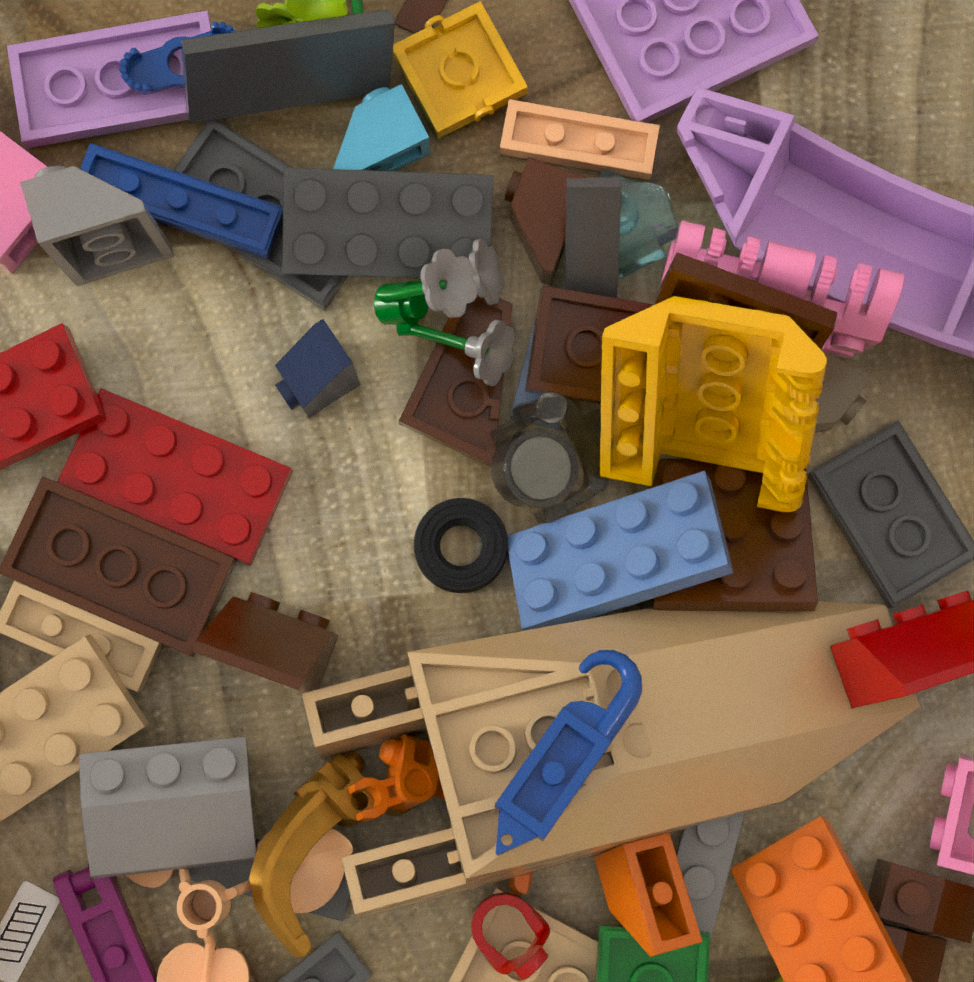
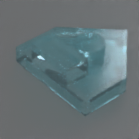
M602 170L598 178L621 179L618 276L622 278L666 257L663 245L676 239L679 223L670 197L663 186L646 181L643 183L622 178L618 173Z

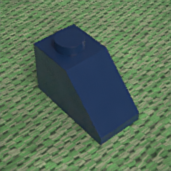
M324 319L315 323L275 365L283 378L275 384L276 388L291 410L301 406L308 418L361 385L352 361Z

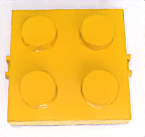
M481 1L445 19L442 15L434 16L425 23V29L393 44L392 55L438 139L473 121L479 122L481 117L487 114L493 115L495 110L507 105L509 99L517 100L528 94V86ZM435 23H440L436 28H432V25Z

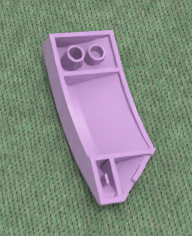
M696 88L677 125V133L736 248L741 250L748 236L761 239L757 261L760 263L768 241L815 252L816 261L807 287L809 291H812L822 257L824 255L836 257L837 274L834 282L830 285L826 299L845 303L850 279L858 263L872 266L870 282L862 302L863 304L867 303L869 291L879 268L904 274L903 288L888 327L930 344L974 358V206L943 196L896 176L836 146L795 122V115L704 88Z

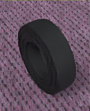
M468 498L449 499L432 507L419 522L414 536L415 558L423 575L435 586L453 593L474 592L490 584L503 569L508 554L507 532L499 516L487 505ZM454 526H468L474 529L481 538V553L471 564L465 566L453 565L441 553V539L445 532Z

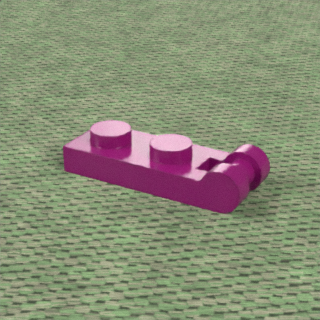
M89 863L87 868L76 873L68 870L53 878L54 888L93 981L157 982V974L119 888L117 877L92 879L90 877ZM96 887L102 902L87 909L82 893Z

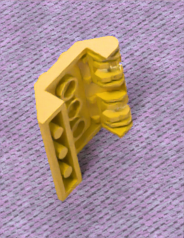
M677 296L666 299L606 327L602 335L600 476L652 486L660 454L763 473L757 507L780 512L796 511L803 503L807 472L804 471V468L807 469L811 457L810 453L812 451L817 422L816 417L819 411V402H816V398H819L822 393V382L827 365L825 354L787 315Z

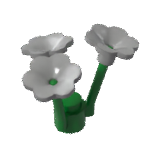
M476 239L473 242V252L469 254V259L465 256L455 257L454 253L449 249H439L433 254L432 262L422 267L421 281L383 284L378 288L374 297L376 317L384 325H396L399 336H417L465 350L467 356L476 358L473 368L474 376L483 380L486 385L495 386L500 381L502 373L510 369L514 357L512 347L516 336L514 329L506 326L504 321L495 319L490 323L486 333L481 334L480 337L470 336L468 339L417 324L419 319L426 316L428 308H431L433 311L443 310L450 318L460 317L465 313L466 305L474 302L477 294L480 298L484 297L489 305L499 302V292L503 290V277L498 268L496 251L492 246L488 247L484 239Z

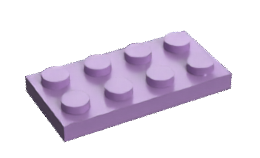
M208 10L7 45L21 142L26 148L189 120L186 111L184 87L175 86L147 95L137 93L123 81L122 74L119 71L121 67L120 60L124 59L126 52L130 53L131 48H136L139 52L143 53L162 47L174 37H193L211 31V18ZM182 49L175 51L170 56L168 62L169 69L178 75H183Z

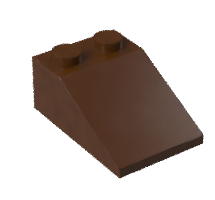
M250 592L247 601L234 596L229 600L195 641L192 652L299 691L309 692L319 689L338 635L327 630L330 620L304 610L299 611L297 619L277 612L280 602Z

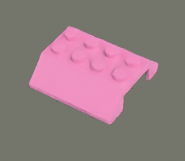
M681 221L676 241L671 242L667 252L661 283L678 252L838 312L834 330L822 347V351L825 353L853 358L854 353H863V351L882 342L901 295L904 274L879 268L869 291L867 303L863 304L862 302L870 282L872 266L858 263L850 279L845 303L826 299L830 285L834 282L837 274L836 257L828 255L822 257L812 291H809L807 287L816 261L815 252L768 241L762 261L759 263L756 260L761 239L748 236L746 242L742 245L740 256H730L723 254L727 242L725 230L713 228L706 250L701 248L705 226Z

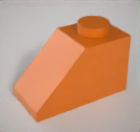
M670 833L625 843L594 857L609 911L650 957L703 942Z

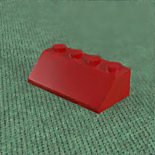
M968 590L938 599L937 603L940 610L927 614L924 604L892 614L895 625L884 629L881 628L878 619L846 629L850 640L831 645L830 648L851 709L908 696L974 673V599L971 600Z

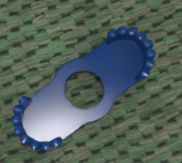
M212 22L211 31L193 37H174L162 47L141 53L136 48H131L130 53L126 52L124 59L120 60L121 67L119 71L122 74L121 77L129 88L144 95L154 94L175 86L183 88L184 75L172 72L168 64L170 56L175 51L182 49L181 40L237 31L233 29L232 25H226L225 22H220L219 24L218 22Z

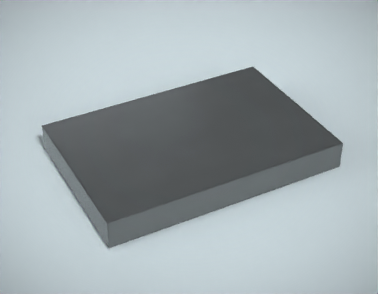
M899 420L807 474L889 609L974 560V540Z

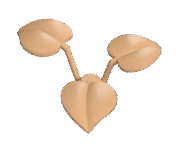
M331 828L315 844L292 878L290 899L295 913H308L324 906L333 898L341 885L345 874L341 858L352 855L354 847L345 835L334 828ZM267 832L257 844L256 852L269 832ZM189 868L178 869L181 881L179 890L182 892L177 901L178 917L186 927L197 930V936L203 938L205 947L196 942H186L172 949L163 958L159 966L157 982H250L249 967L244 955L235 948L224 947L215 949L216 939L210 930L212 926L226 918L230 911L231 899L251 891L249 880L229 889L213 880H205L193 884ZM174 870L126 875V877L138 885L156 888L167 883Z

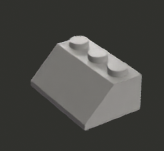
M59 165L46 167L36 172L35 178L20 182L38 244L76 286L175 256L172 246L142 200L75 166L68 168Z
M246 737L79 754L81 813L89 871L92 879L254 861L256 839L250 760Z

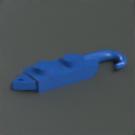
M599 650L588 655L580 663L579 671L581 673H588L595 666L602 664L616 668L621 675V687L606 709L585 701L570 702L561 709L494 805L499 810L496 855H502L536 838L544 841L638 705L643 691L642 676L637 665L626 654L615 650ZM504 835L512 837V843L508 846L503 845L501 842V838Z

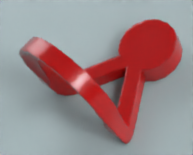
M507 892L492 894L482 900L474 910L471 920L472 938L484 957L498 973L506 975L515 972L521 980H524L537 971L546 961L548 954L542 947L550 935L549 924L520 896ZM509 905L515 907L522 913L535 933V939L524 955L507 960L483 936L482 924L484 917L496 906Z

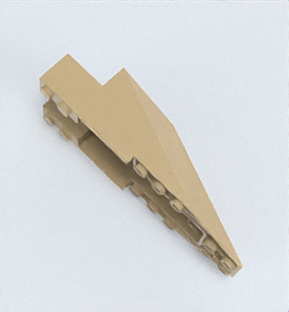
M818 601L815 611L653 610V607L410 651L407 652L408 666L302 693L314 747L322 760L333 757L336 754H345L379 745L388 739H398L403 734L413 736L428 732L452 828L342 857L355 915L363 919L603 853L625 843L671 833L783 802L920 707L917 695L914 693L851 709L831 651V645L850 640L846 630L848 628L876 619L879 620L882 629L893 626L886 605ZM599 650H615L626 654L637 665L642 676L643 691L638 705L544 841L536 838L502 855H496L499 810L494 805L561 709L570 702L575 701L594 703L606 709L621 687V675L616 668L602 664L595 666L588 673H581L579 671L580 663L588 655ZM504 835L501 838V842L503 845L508 846L512 843V837Z

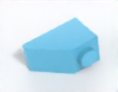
M402 84L392 89L388 87L378 88L367 94L361 104L355 106L333 169L398 171L431 155L429 136Z

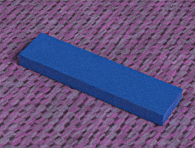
M93 143L89 144L80 167L81 170L142 200L154 220L160 224L265 259L270 257L283 222L282 206Z

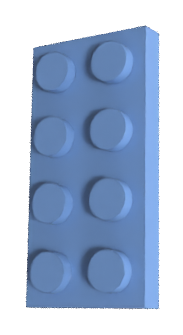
M705 471L507 536L512 577L521 629L523 631L585 620L734 573L711 480Z

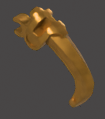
M356 752L334 755L293 793L296 797L275 822L255 854L249 876L255 908L275 937L296 958L309 954L311 942L306 933L303 932L293 911L290 887L294 874L310 850L336 824L343 827H351L361 823L357 821L356 814L372 809L374 806V798L368 791L349 794L348 787L365 778L362 775L365 762ZM392 807L387 809L384 814L399 817L412 809L401 811Z

